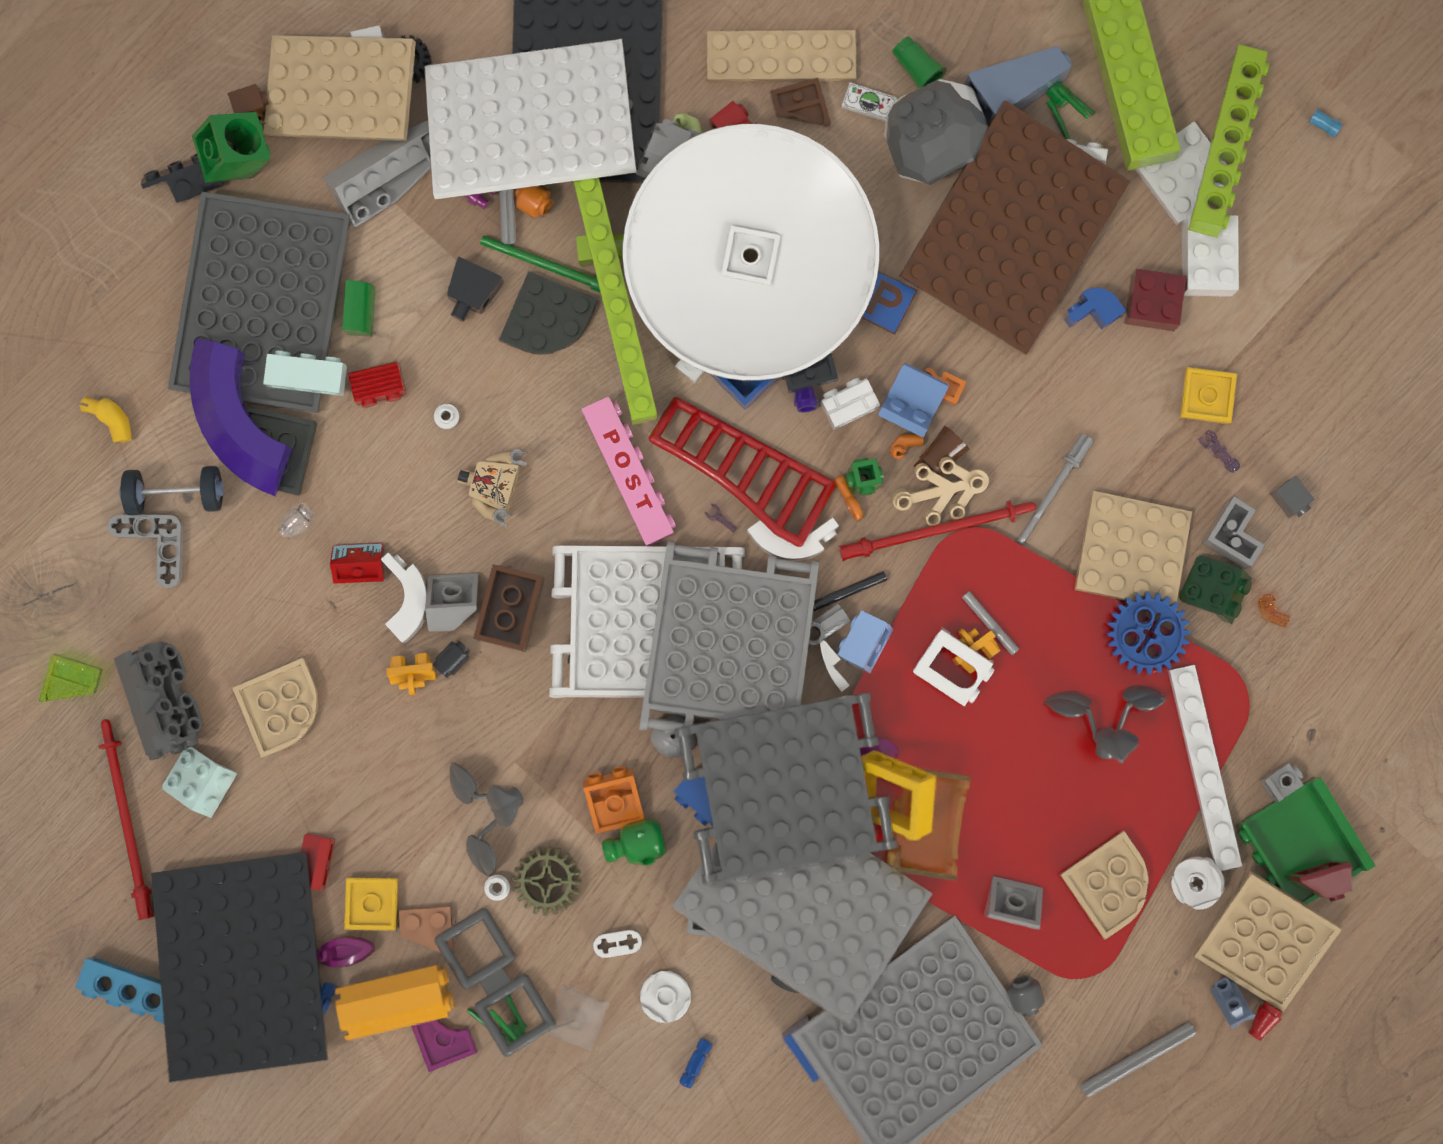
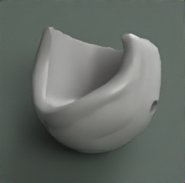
M672 715L666 719H658L685 723L686 716ZM652 729L650 740L658 753L668 758L682 757L679 738L676 736L674 738L671 737V734H675V732ZM696 733L691 734V737H689L691 748L697 743Z

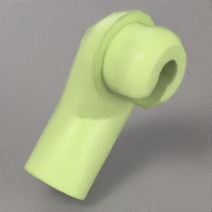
M685 113L677 114L674 117L673 121L678 127L685 130L692 129L699 134H703L697 118Z

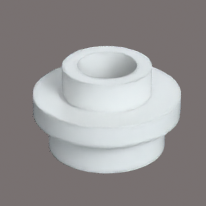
M450 404L440 405L434 413L435 423L442 429L455 427L459 421L458 410ZM449 412L451 414L450 419L443 420V413Z
M493 875L485 882L484 890L490 899L499 901L509 894L510 883L502 875ZM495 883H500L502 885L501 892H495L493 890V885Z

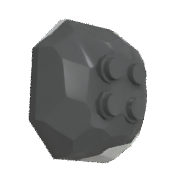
M938 79L901 96L891 104L887 112L884 137L898 175L901 178L931 185L974 161L989 127L972 87Z

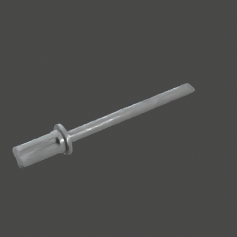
M1081 433L1067 456L1062 457L1066 462L1064 468L1016 543L1023 546L1073 467L1080 468L1081 460L1094 442L1090 437Z

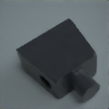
M458 256L447 292L449 300L456 303L451 316L464 322L470 310L482 314L504 283L502 276Z

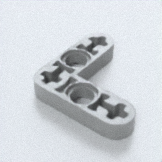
M115 515L110 518L107 525L108 531L117 538L158 539L157 582L162 587L173 589L180 585L183 568L184 526L179 518L173 515ZM121 520L126 525H133V530L123 528L121 533H119V530L115 529V525H118ZM144 520H149L152 523L151 531L146 534L141 533L139 530L140 523ZM157 520H160V525H169L172 520V523L176 524L177 528L172 529V533L166 529H158ZM168 545L175 546L177 550L175 557L172 559L165 558L163 553ZM164 562L169 564L176 563V567L171 566L170 569L171 574L175 575V579H172L170 584H168L167 580L163 579L164 575L169 573V567L163 566Z

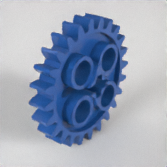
M1145 591L1144 598H1141L1139 593L1136 592L1134 601L1125 597L1127 605L1123 606L1118 603L1117 606L1120 612L1110 613L1116 618L1115 621H1107V624L1113 627V630L1106 632L1107 636L1113 637L1112 640L1107 642V645L1116 646L1111 652L1112 655L1121 654L1118 662L1122 664L1128 661L1126 665L1128 670L1136 665V672L1139 674L1143 667L1148 675H1151L1153 667L1159 673L1162 672L1161 665L1171 669L1169 661L1173 659L1179 662L1176 654L1178 652L1185 654L1186 652L1181 646L1182 644L1190 643L1184 639V635L1191 633L1190 630L1183 628V626L1190 623L1187 619H1181L1185 611H1175L1179 604L1173 602L1169 605V596H1165L1161 601L1159 592H1156L1153 598H1151L1149 591ZM1142 609H1147L1149 611V618L1144 622H1139L1137 619L1138 612ZM1157 613H1160V617L1155 621V623L1152 626V623L1155 619V615ZM1165 621H1170L1172 624L1171 631L1167 634H1161L1160 625ZM1151 628V631L1154 633L1153 636L1145 638L1146 635L1142 633L1143 630ZM1131 631L1136 632V641L1132 644H1126L1124 640L1125 635ZM1144 640L1141 651L1139 653H1136L1137 647H1139L1142 641ZM1151 644H1158L1159 652L1155 656H1148L1147 648Z

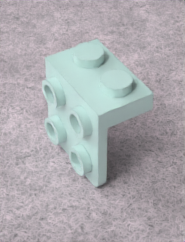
M189 747L182 751L163 783L162 789L190 810L211 818L237 773L230 768L215 763L194 747Z

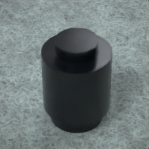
M451 641L435 658L436 661L433 663V666L446 678L451 674L454 676L470 659L467 655L470 650L460 641L456 644Z

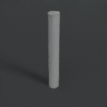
M970 591L966 593L962 599L987 628L995 634L1011 655L1019 650L1017 645Z

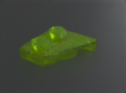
M52 654L38 701L46 702L95 694L103 669L58 654Z

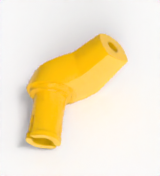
M88 396L82 398L81 403L88 404V407L80 405V410L84 413L96 415L102 423L107 425L113 443L132 441L129 418L115 402L108 398L101 400L92 399Z

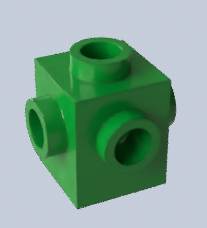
M860 458L854 460L848 469V473H845L848 488L852 487L853 494L860 493L861 496L876 493L875 490L880 487L884 480L881 466H878L877 459L868 460V458ZM860 476H865L867 481L861 482Z

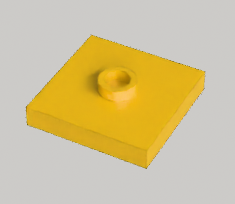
M1191 367L1185 368L1180 418L1231 424L1237 373Z
M347 877L344 930L396 931L399 878Z

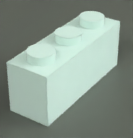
M275 351V355L267 354L264 385L271 388L344 396L347 366L341 363L340 358L326 357L325 361L316 360V356L310 354H300V358L290 357L291 353L285 351Z

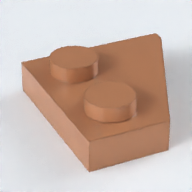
M451 906L399 910L400 937L441 953L434 939L437 935L453 926ZM452 938L447 943L454 953V939Z

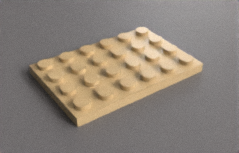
M272 35L267 87L269 104L266 105V124H264L265 133L263 134L278 137L407 141L416 41L403 38Z

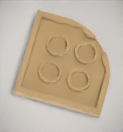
M305 658L298 659L233 687L261 758L268 757L297 743L306 735L315 720L318 709V692Z
M1125 831L1120 832L1059 874L1103 939H1107L1130 923L1144 905L1148 884L1146 865Z

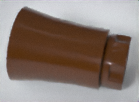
M944 425L935 440L913 466L915 468L918 464L925 463L929 466L930 470L941 475L943 472L939 467V462L942 458L950 457L955 462L970 449L951 429ZM946 462L943 468L947 469L951 462ZM923 468L919 471V473L921 475H924L927 472V469Z

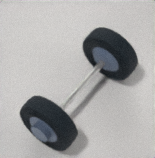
M217 466L202 468L200 487L144 489V482L140 471L126 470L122 474L119 489L120 499L126 515L142 514L145 494L200 492L205 511H220L225 492L224 482Z

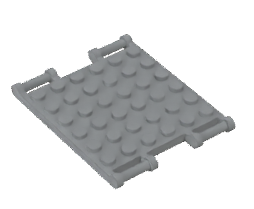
M668 541L639 730L647 731L650 728L675 732V728L693 725L694 717L720 720L801 705L819 562L812 561L810 564L776 559V556L769 555L767 571L764 573L716 566L718 548L704 549L676 545L675 542ZM681 555L709 559L707 565L673 560V556ZM780 569L808 573L810 576L809 579L778 575L774 574V570ZM650 711L686 716L685 723L649 718Z

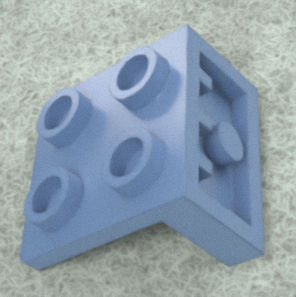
M904 363L878 416L924 437L949 384Z

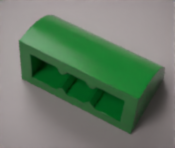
M346 280L342 329L347 335L372 336L376 287L370 283Z

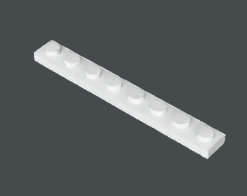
M1195 665L1169 670V678L1212 860L1221 871L1241 867L1240 854Z

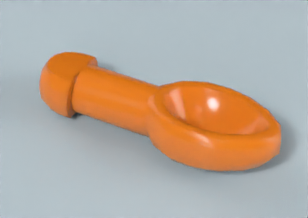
M837 476L834 481L845 499L848 510L856 521L861 520L863 512L859 502L854 497L850 488H848L845 478Z

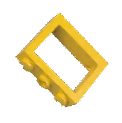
M875 750L861 756L868 798L876 797L877 776L912 790L911 818L889 809L893 831L904 835L909 840L915 841L931 833L936 776ZM878 806L870 807L872 821L881 825Z

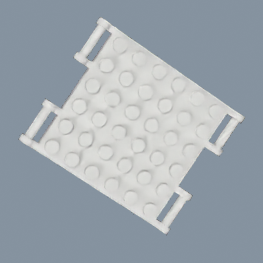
M554 546L552 548V555L555 556L554 588L551 589V597L556 599L571 598L570 645L550 646V654L553 655L552 688L549 689V697L644 698L667 547ZM697 547V548L710 549L711 547ZM715 547L718 548L716 566L725 567V557H731L732 568L742 569V558L745 557L744 548ZM681 555L673 556V560L707 565L709 559ZM566 556H572V588L564 587ZM563 655H570V687H562Z

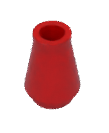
M1266 1001L1263 1005L1259 1004L1248 1033L1257 1040L1262 1041L1282 1020L1281 1015L1283 1011Z

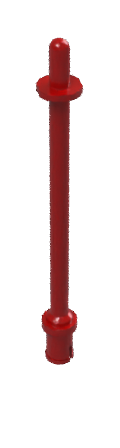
M1008 500L1006 501V508L873 541L866 539V537L860 538L858 542L839 546L841 559L845 561L860 556L867 558L870 557L874 550L1004 518H1009L1011 523H1014L1016 515L1034 511L1036 504L1034 502H1026L1012 506L1011 501Z
M103 719L101 721V730L104 744L98 745V747L102 750L106 749L134 882L131 898L135 900L139 921L155 917L150 899L152 891L144 883L116 747L120 746L122 742L114 740L110 720Z

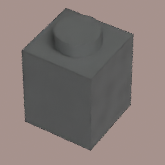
M1297 476L1290 478L1270 494L1288 518L1294 515L1302 516L1311 509L1309 504L1315 500Z

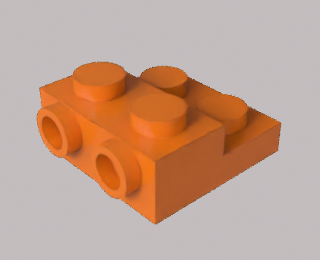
M619 766L614 768L611 774L602 776V773L595 772L589 774L587 780H583V789L596 834L619 829L627 824L645 820L632 768L627 769L626 766Z

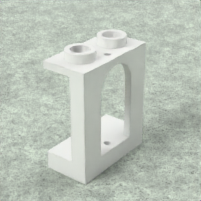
M942 627L913 669V673L965 706L968 701L970 703L974 702L980 693L977 687L982 680L987 682L995 669L992 668L993 661L991 659H986L950 635V632ZM943 646L976 669L978 677L971 687L961 688L929 667Z

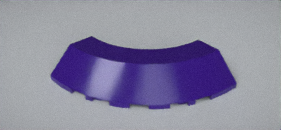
M196 338L190 365V393L195 417L204 438L219 460L232 473L258 490L276 497L292 449L266 435L254 422L243 401L241 371L245 354L239 349L215 341Z

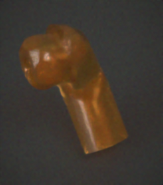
M1264 594L1258 601L1262 618L1265 621L1285 628L1290 617L1276 611L1273 595Z

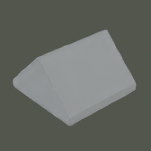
M993 876L984 916L1039 929L1043 888Z

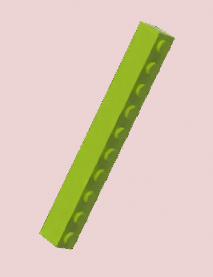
M599 177L573 181L632 424L636 425L657 420V412Z

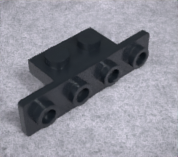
M235 144L229 145L234 151L237 152ZM196 153L187 162L182 163L179 160L167 166L168 169L158 172L157 169L144 174L145 178L141 179V186L145 189L167 181L175 201L178 203L197 196L201 192H207L223 186V181L205 182Z

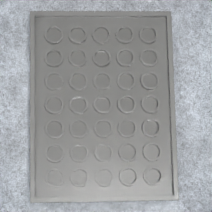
M716 842L710 851L714 872L722 870ZM863 853L706 884L702 882L701 875L704 873L701 864L674 903L673 909L849 1025L930 899L932 893L871 853Z
M956 916L950 917L887 964L849 1025L823 1010L791 1034L864 1144H916L1043 1046L1022 1014L1014 1011L1008 993Z

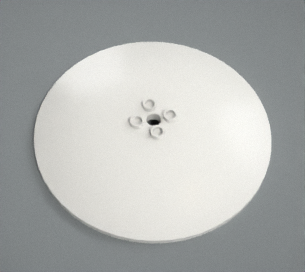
M739 124L717 128L693 137L679 145L654 167L637 192L628 214L623 239V264L629 293L637 312L650 332L667 350L689 365L712 375L736 380H767L787 376L810 367L834 351L849 336L860 321L873 294L879 266V239L874 214L866 194L851 171L833 153L814 140L792 130L762 124ZM748 249H753L757 252L758 258L755 262L749 263L744 260L743 253Z

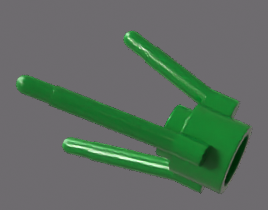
M1061 81L1052 86L1046 93L1050 99L1046 104L1052 110L1065 139L1071 138L1056 106L1063 108L1070 103L1086 119L1089 118V114L1094 115L1095 113L1087 104L1073 94L1068 87H1065Z
M508 995L505 999L517 1024L512 1021L507 1025L493 1009H490L489 1013L503 1028L501 1033L508 1044L526 1034L524 1030L527 1028V1025L522 1021L511 996ZM468 1008L467 1012L485 1027L478 1013Z

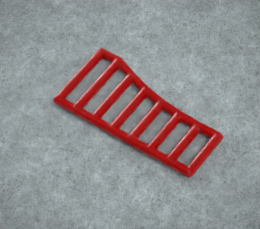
M679 397L672 398L648 438L650 443L676 456L716 481L744 504L774 535L796 547L804 545L836 487L834 480ZM677 409H680L690 414L691 417L673 444L662 438L661 435ZM701 420L712 426L713 429L698 454L694 456L683 448ZM723 432L734 438L735 441L718 470L705 463V460ZM745 444L757 450V453L737 486L726 477V474ZM768 456L779 462V465L756 503L745 492L765 457ZM790 468L802 476L777 520L774 521L764 510L786 471ZM810 480L824 488L799 533L796 535L784 529V526Z

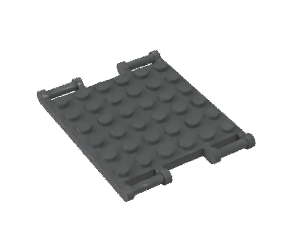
M870 692L674 729L675 736L679 738L685 770V772H682L684 781L705 777L714 827L693 831L694 839L698 840L704 873L701 876L704 884L898 847L897 839L893 835L889 813V795L868 798L859 748L880 744L878 736H875L869 703L872 700ZM859 703L865 738H857L851 704ZM693 733L697 734L703 768L695 769L689 734ZM878 806L884 838L881 841H876L870 810V807ZM712 836L716 837L722 869L716 872L713 869L708 838Z

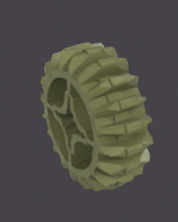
M551 846L546 847V854H543L541 847H537V856L528 851L527 856L530 860L527 861L524 858L519 860L524 868H514V871L520 873L521 876L512 878L513 882H520V886L513 888V891L518 892L522 890L523 893L517 900L519 902L525 898L528 900L524 905L525 909H528L532 904L535 905L533 909L534 914L539 912L540 907L543 908V916L548 915L549 908H552L553 914L557 915L558 905L564 911L567 910L568 907L564 901L567 900L573 904L575 899L570 894H580V890L573 888L574 884H582V880L574 879V875H579L581 870L572 871L571 869L572 866L577 864V861L573 860L568 864L566 860L570 857V854L567 852L561 858L559 856L561 848H557L555 853L551 854ZM544 859L542 873L538 876H527L531 866L537 861ZM552 860L563 866L568 878L559 877L554 874ZM548 867V874L551 875L550 878L553 877L554 880L560 882L551 883L546 894L544 884H541V881L534 880L544 878ZM527 884L540 887L542 901L536 899L530 893ZM567 885L564 895L560 899L550 902L552 889L555 886Z

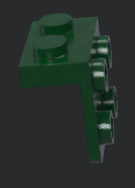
M1200 555L1192 566L1179 599L1183 603L1214 613L1222 621L1232 624L1241 612V603L1244 596L1251 590L1252 578L1241 568Z

